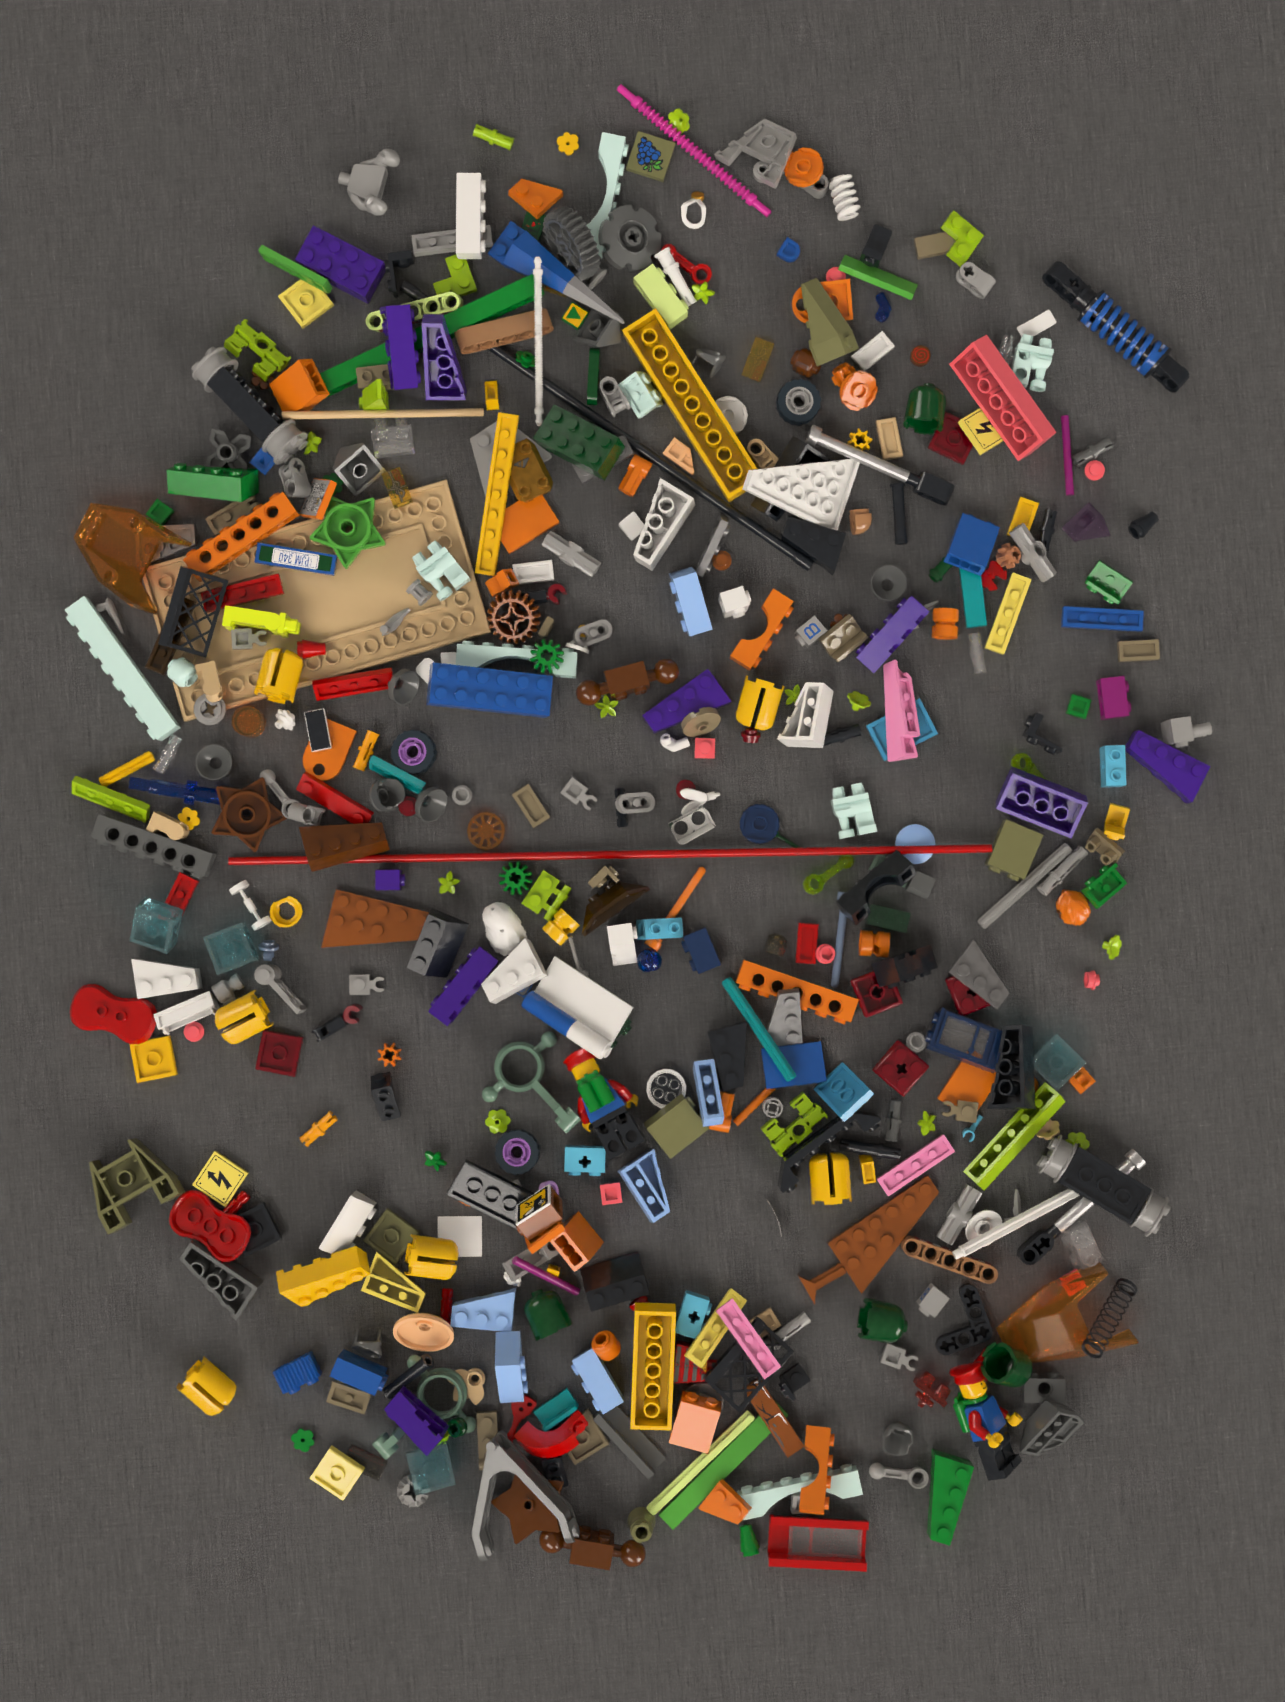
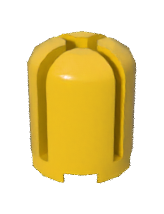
M281 648L268 649L263 657L254 694L257 696L258 693L264 694L268 697L267 700L285 704V701L289 700L293 704L303 667V661L300 656L289 650L283 653Z
M746 676L736 711V719L740 724L750 727L762 687L765 688L754 728L759 730L770 729L774 724L785 686L778 689L774 687L772 682L758 678L754 682L748 680V676Z
M256 990L216 1011L215 1025L217 1029L220 1030L230 1025L221 1033L223 1039L228 1043L238 1044L274 1025V1022H269L267 1015L270 1011L262 997L257 998L254 994Z
M838 1152L830 1153L832 1193H830L827 1154L819 1153L814 1155L809 1161L812 1204L815 1205V1201H824V1205L843 1204L842 1199H849L852 1202L849 1160L847 1156Z
M411 1234L410 1236L413 1238L412 1244H407L405 1261L409 1263L408 1272L404 1271V1274L441 1280L450 1279L457 1268V1264L454 1261H450L458 1260L459 1252L456 1243L450 1239Z
M203 1356L202 1362L198 1360L186 1372L187 1375L185 1376L186 1380L184 1383H178L176 1386L182 1394L205 1414L210 1416L219 1414L224 1410V1405L227 1406L232 1401L236 1392L235 1382L205 1356Z

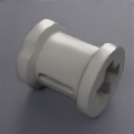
M417 579L407 588L406 592L408 594L411 593L419 601L418 604L422 606L431 598L433 593L431 591L428 592L420 584L421 581Z

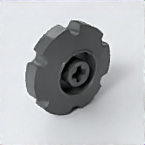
M624 205L614 209L608 214L609 220H604L599 228V245H603L606 249L603 255L612 266L619 270L625 266L629 272L642 270L652 263L651 257H655L654 255L659 253L661 248V233L656 232L654 229L657 222L649 212L641 207L635 211L631 205Z

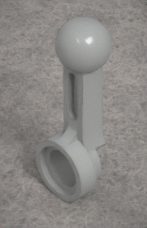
M263 770L260 777H264L265 784L269 785L282 802V814L290 819L287 806L290 803L300 802L288 797L275 780L276 775L272 770Z
M878 1462L871 1464L869 1467V1474L874 1479H881L882 1477L908 1480L909 1484L915 1489L924 1488L929 1480L927 1472L921 1467L899 1469L884 1467ZM916 1472H921L922 1479L914 1482L912 1480L913 1475Z

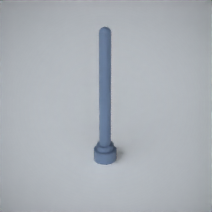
M838 892L837 900L846 892ZM839 911L831 986L833 988L839 986L847 917L841 911Z

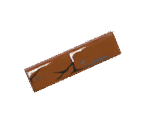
M758 1377L747 1384V1389L756 1388ZM764 1385L750 1402L788 1458L805 1446Z

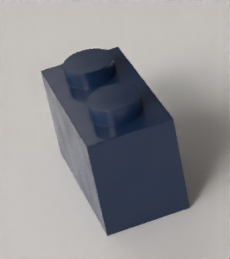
M706 927L683 936L684 941L681 944L685 953L689 952L692 959L689 960L693 972L697 970L698 974L721 965Z

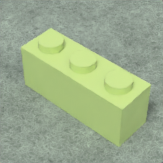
M651 264L633 277V284L653 310L657 309L667 327L671 330L688 317L687 310L689 308L683 299L679 300L676 296L677 291L674 286L665 281L663 271L659 267L656 269L654 264Z

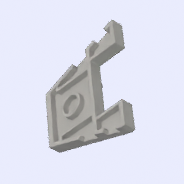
M764 118L744 132L745 136L737 141H731L728 143L729 147L722 152L718 150L714 156L717 161L730 166L738 155L744 152L769 164L768 168L760 176L762 183L776 189L797 137L796 133Z
M497 421L470 438L485 497ZM517 428L515 443L527 438L535 444L544 463L552 458L549 452Z

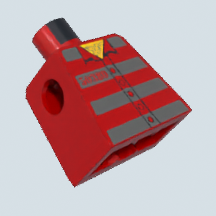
M677 1340L673 1383L705 1382L703 1376L718 1360L708 1359L704 1366L699 1368L684 1356L691 1344Z

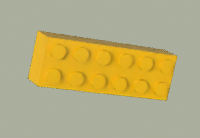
M635 1302L630 1429L671 1430L676 1304Z

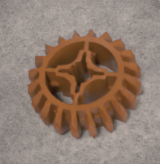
M510 590L508 596L503 591L501 597L496 595L495 601H491L490 606L492 608L487 610V613L491 616L487 617V621L493 622L489 625L490 629H496L493 635L501 634L499 640L507 637V643H510L513 639L514 643L518 644L519 638L522 642H525L526 636L532 638V632H537L538 628L536 626L540 625L541 621L535 618H539L541 613L535 612L539 608L538 605L532 606L535 601L534 598L530 601L527 600L528 593L522 597L521 590H518L516 595H514L513 590ZM509 602L508 612L498 615L500 606ZM517 603L521 604L527 611L519 610ZM512 613H515V616H518L516 621L512 620L513 618H510V615ZM529 619L528 627L518 631L519 622ZM501 623H507L511 631L506 629Z

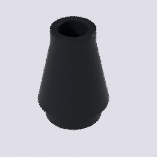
M1150 512L1132 521L1128 527L1129 533L1135 539L1143 538L1153 525L1158 522V516L1154 512Z

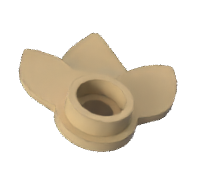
M472 1368L468 1371L464 1369L455 1370L466 1383L467 1399L470 1398L472 1403L477 1405L484 1396L482 1386L485 1382L484 1372L479 1368ZM472 1375H477L479 1380L473 1381ZM456 1386L453 1392L454 1401H458V1390Z

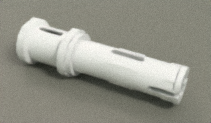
M667 247L654 256L658 258L664 268L663 273L669 275L681 299L689 307L697 302L680 273L679 263L675 262L670 253V247Z

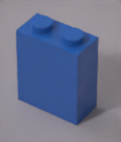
M962 513L944 562L981 576L989 561L1000 527L995 526L991 522L977 519L973 515Z
M343 1349L337 1357L329 1377L375 1396L378 1390L382 1391L389 1375L386 1374L387 1367Z

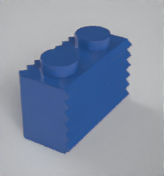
M310 1351L276 1368L273 1374L282 1393L289 1392L291 1395L299 1391L301 1385L307 1383L309 1386L319 1381L318 1377L322 1374V1370L313 1352Z

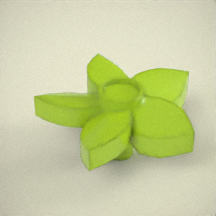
M706 281L701 286L698 284L692 285V289L695 292L694 298L696 300L702 299L705 304L708 303V296L714 295L715 292L707 289L708 284Z
M310 431L308 439H306L308 444L304 451L305 455L309 454L311 450L318 453V445L322 438L316 437L315 433Z
M798 684L794 687L793 691L789 689L784 690L785 694L789 697L786 700V705H790L793 702L795 704L800 694Z
M605 695L603 703L595 704L598 709H602L600 713L601 718L605 717L607 713L611 716H616L613 708L618 704V701L610 702L608 696Z
M451 871L447 873L446 878H438V881L442 884L439 888V893L442 894L447 891L452 894L455 893L453 885L459 883L460 880L453 878Z
M927 1111L923 1112V1120L920 1119L917 1122L921 1126V1133L924 1136L929 1133V1130L935 1131V1125L932 1122L936 1115L929 1116Z

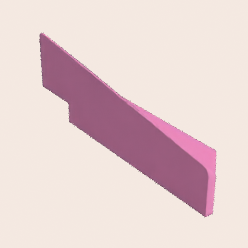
M892 660L883 665L888 762L917 758L918 753L913 737L920 736L912 678L907 672L903 673L898 668L897 660Z

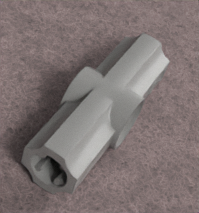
M1024 523L1009 532L1020 549L1021 561L1032 567L1041 582L1049 580L1057 573L1046 557L1045 545L1041 541L1034 539Z
M550 531L542 543L544 548L559 556V559L570 567H576L591 578L596 574L601 565V562L585 553L584 549L572 541L568 542L555 532Z
M966 1184L959 1198L950 1206L946 1214V1220L937 1234L939 1239L951 1246L954 1244L960 1231L967 1226L973 1215L972 1211L982 1195L980 1191Z

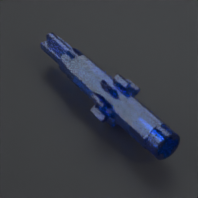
M130 777L129 789L184 799V804L194 805V801L220 805L216 789L197 786V781L187 780V784L136 777Z

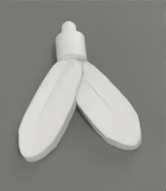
M691 788L682 789L680 794L692 801L683 807L681 814L684 815L705 804L706 801L716 799V797L720 796V793H715L714 791L705 793Z

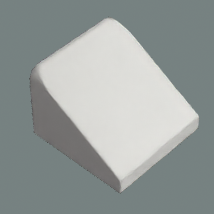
M633 511L619 523V527L633 541L641 534L644 524Z

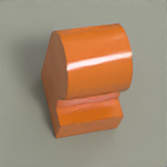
M512 568L502 569L496 573L497 575L485 582L492 597L499 596L503 591L507 592L519 585Z

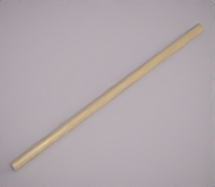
M484 408L282 411V420L484 416Z

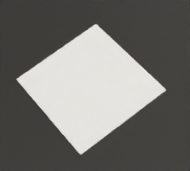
M438 1216V1238L453 1240L458 1247V1257H482V1216Z

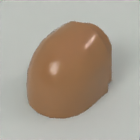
M869 509L850 510L849 518L852 535L862 534L869 529L872 521V513H869Z

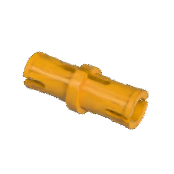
M367 730L362 746L358 748L360 751L352 767L365 771L368 760L374 753L373 748L379 734Z
M329 1111L318 1122L315 1121L312 1127L299 1137L302 1143L305 1141L304 1145L306 1147H309L319 1136H323L326 1133L325 1131L338 1121L336 1115L332 1116V1111Z

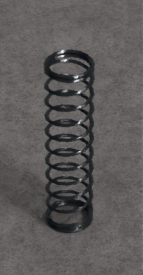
M1120 1278L1117 1280L1116 1285H1114L1113 1291L1110 1292V1296L1107 1298V1302L1104 1303L1103 1309L1100 1310V1315L1097 1316L1093 1327L1090 1328V1333L1087 1334L1086 1339L1081 1345L1082 1350L1088 1356L1093 1358L1102 1357L1103 1351H1105L1104 1345L1109 1344L1108 1339L1112 1338L1111 1333L1116 1331L1115 1327L1119 1326L1118 1321L1122 1320V1315L1126 1313L1124 1308H1129L1128 1302H1132L1131 1296H1135L1138 1291L1132 1281ZM1120 1281L1126 1282V1283L1130 1284L1132 1287H1130V1286H1128V1285H1126V1284H1119V1282H1120ZM1120 1285L1130 1288L1133 1292L1124 1290ZM1115 1291H1120L1125 1295H1128L1130 1297V1301H1126L1125 1299L1119 1297ZM1112 1297L1119 1298L1122 1301L1126 1302L1127 1307H1123L1120 1304L1116 1303ZM1109 1303L1116 1304L1117 1306L1121 1307L1124 1310V1312L1120 1313L1114 1310L1109 1305ZM1105 1309L1112 1310L1115 1313L1119 1314L1120 1319H1116L1113 1316L1109 1315ZM1103 1315L1114 1319L1117 1325L1107 1322ZM1099 1322L1107 1323L1113 1327L1114 1331L1103 1328ZM1096 1328L1107 1331L1110 1337L1101 1335ZM1092 1334H1096L1103 1337L1107 1341V1343L1104 1344L1099 1342L1093 1337ZM1091 1341H1095V1342L1101 1344L1104 1349L1102 1350V1349L1100 1348V1346H1098L1096 1343L1091 1342ZM1085 1344H1089L1092 1348L1099 1351L1100 1355L1090 1353L1086 1349Z

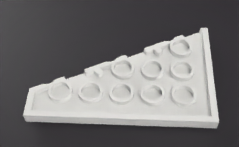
M852 459L748 470L742 490L810 523L838 530L860 463Z

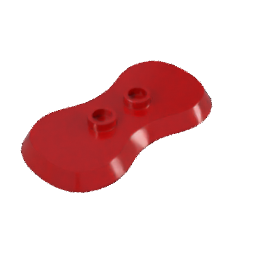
M88 984L79 988L71 1002L70 1018L75 1026L86 1031H109L128 1044L146 1042L151 1037L156 1026L153 1014H156L157 1010L150 1001L144 998L117 997L97 984Z
M189 1190L183 1193L174 1203L169 1215V1224L176 1234L200 1241L207 1247L211 1255L219 1261L230 1262L237 1259L243 1253L250 1240L251 1229L248 1222L239 1215L220 1211L201 1191Z

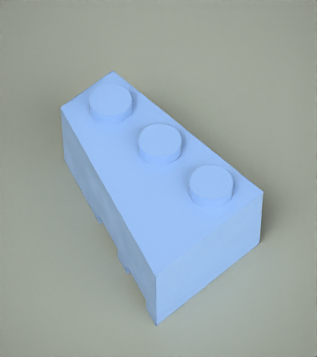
M520 1331L496 1332L495 1371L500 1403L524 1402V1393H528L525 1356H522Z

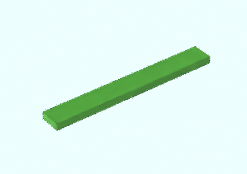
M777 1403L785 1417H787L788 1413ZM759 1414L659 1513V1516L672 1530L709 1495L721 1479L724 1480L771 1433Z

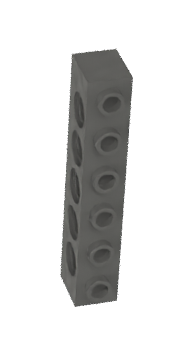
M98 814L91 837L96 839L95 843L104 846L110 843L115 845V850L124 853L127 850L133 851V856L141 859H145L146 856L153 858L152 862L161 866H164L165 863L172 865L171 869L182 873L183 870L190 871V876L202 879L203 876L209 877L217 855ZM115 829L119 831V837L116 840L111 835ZM136 835L138 837V844L133 847L130 840ZM152 842L157 844V850L154 853H151L149 850ZM171 849H175L176 857L171 860L168 857V852ZM190 855L195 857L193 866L187 864V858Z

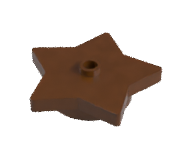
M264 777L258 778L242 789L216 786L222 811L211 831L214 835L237 836L253 852H256L265 830L287 819L281 810L268 801ZM249 809L251 814L245 816L243 815V810Z
M516 1474L511 1488L491 1501L492 1505L509 1518L515 1544L522 1542L536 1530L561 1532L555 1515ZM548 1480L560 1493L564 1481Z

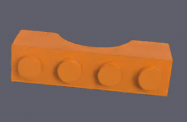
M773 588L762 605V610L767 617L765 632L756 639H741L730 655V659L749 671L752 667L756 669L762 660L759 657L763 650L767 652L773 642L770 638L774 633L778 635L783 627L781 621L784 616L788 618L794 609L791 606L793 600Z
M806 1425L805 1450L812 1453L817 1459L819 1473L810 1485L801 1488L799 1512L824 1515V1511L829 1510L830 1497H826V1488L830 1489L831 1476L827 1474L828 1467L832 1468L833 1455L829 1454L830 1446L834 1447L835 1434H831V1428Z

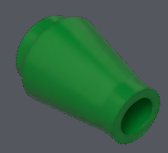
M752 1525L740 1526V1552H743L744 1557L759 1554L760 1546Z

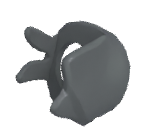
M697 348L691 365L694 362L697 363L699 357L714 365L710 374L712 378L721 369L726 354Z
M379 1330L377 1342L359 1341L358 1331L355 1332L356 1336L354 1343H352V1348L366 1357L380 1359L382 1357V1330Z

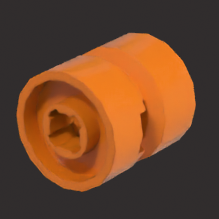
M934 608L932 621L935 622V625L932 626L931 637L943 640L957 639L958 627L955 623L959 621V610L954 608Z
M861 930L859 936V956L875 954L876 957L888 958L890 932L878 931L874 934L873 931Z

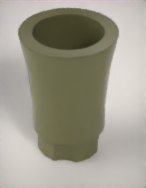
M637 1507L628 1516L627 1523L633 1539L636 1542L642 1543L648 1541L652 1536L656 1519L655 1515L650 1514L646 1507Z

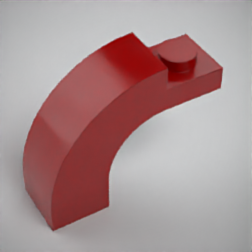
M576 1410L559 1428L553 1431H540L527 1421L513 1436L518 1444L529 1454L540 1458H553L566 1454L579 1444L576 1437L585 1430L588 1422L583 1414Z

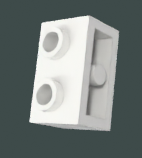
M743 586L719 594L718 601L724 618L731 616L734 619L744 616L748 610L751 598L748 590L744 591Z

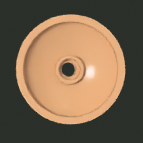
M429 1313L408 1314L397 1320L393 1327L394 1338L403 1346L417 1351L431 1352L442 1350L450 1346L454 1340V1330L451 1325L441 1317Z

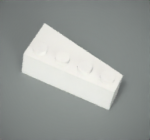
M457 173L456 255L458 259H482V252L486 250L485 240H483V232H486V222L483 220V213H486V201L484 200L486 180L482 179L481 173Z
M661 478L633 554L636 562L651 571L654 570L695 507L693 497Z

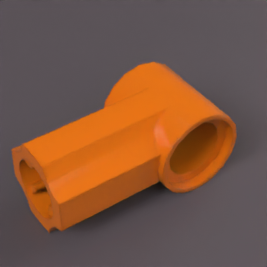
M635 454L618 489L624 494L633 497L642 480L649 473L653 463Z
M720 1091L724 1121L723 1124L709 1126V1129L729 1133L735 1094Z

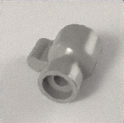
M236 973L230 977V980H221L211 986V989L220 1003L225 1006L236 1000L234 991L244 988L245 984Z

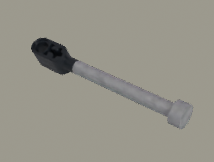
M812 425L805 443L812 447L818 444L913 486L912 491L915 494L937 504L947 506L955 487L952 483L927 472H920L919 475L823 434L821 433L822 428Z
M1131 1149L1125 1154L1127 1159L1116 1169L1128 1175L1135 1168L1139 1171L1146 1165V1162L1134 1149ZM1082 1198L1046 1231H1037L1027 1239L1017 1250L1018 1258L1026 1265L1037 1263L1054 1247V1239L1094 1204ZM1042 1237L1046 1241L1045 1245H1043L1040 1240ZM1032 1245H1036L1039 1251H1037ZM1032 1250V1257L1024 1259V1252Z

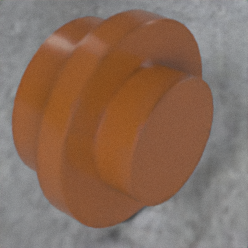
M720 550L717 555H713L712 565L719 571L728 569L732 562L730 554Z

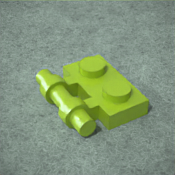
M543 870L521 904L537 914L544 908L547 910V913L543 918L549 921L552 920L562 903L567 901L569 898L568 894L572 888L565 884L560 891L556 888L560 880ZM552 893H554L555 895H557V898L550 906L546 902L548 901Z

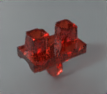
M925 1371L920 1378L916 1376L913 1379L915 1386L924 1392V1394L920 1391L915 1393V1396L919 1398L918 1406L922 1408L928 1405L932 1408L934 1402L930 1400L932 1398L945 1408L948 1404L946 1399L951 1390L942 1382L936 1390H933L930 1386L936 1378L928 1371Z

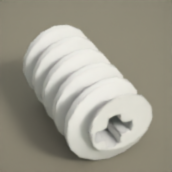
M851 174L838 175L829 180V189L831 190V197L834 198L833 204L836 206L835 212L838 213L837 219L839 221L855 218L859 214L856 211L861 208L860 205H854L859 199L858 197H852V195L856 194V190H850L854 186V182H848L852 178Z

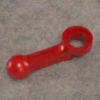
M666 244L662 247L661 251L670 247V253L675 262H678L679 266L691 275L696 284L702 285L703 282L706 281L708 283L710 281L712 271L708 265L698 264L695 266L679 254L676 247L672 244ZM703 270L707 278L699 280L696 277V272Z

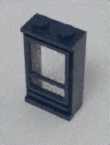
M943 1007L938 1012H934L931 1023H933L932 1030H928L925 1037V1042H927L926 1048L994 1074L996 1072L995 1066L1000 1056L998 1051L1002 1030L956 1014Z

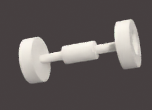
M244 880L230 888L229 891L232 896L240 892L247 909L257 919V922L251 925L253 930L257 931L272 920L269 915L262 919L260 918L255 904L243 891L249 886L247 880Z

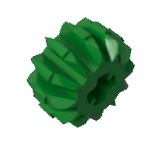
M542 639L543 646L540 647L538 643H535L534 645L538 651H530L532 655H535V657L530 658V661L537 662L534 665L535 669L542 666L541 673H544L546 668H548L551 674L553 673L552 666L557 670L560 669L556 662H564V659L558 657L564 655V651H557L560 648L559 643L552 647L554 643L552 639H550L548 645H546L545 639ZM545 652H548L549 655L553 654L549 661L542 658V656H545Z
M519 861L516 863V868H514L512 862H509L510 870L505 866L502 867L507 872L506 875L499 873V877L505 878L499 884L504 885L507 883L503 889L505 892L512 887L511 895L515 894L516 888L519 895L523 894L521 887L529 890L525 882H533L531 879H526L527 876L532 875V872L524 873L528 866L524 865L520 869L521 862ZM513 873L521 876V880L517 884L510 880V877H513Z

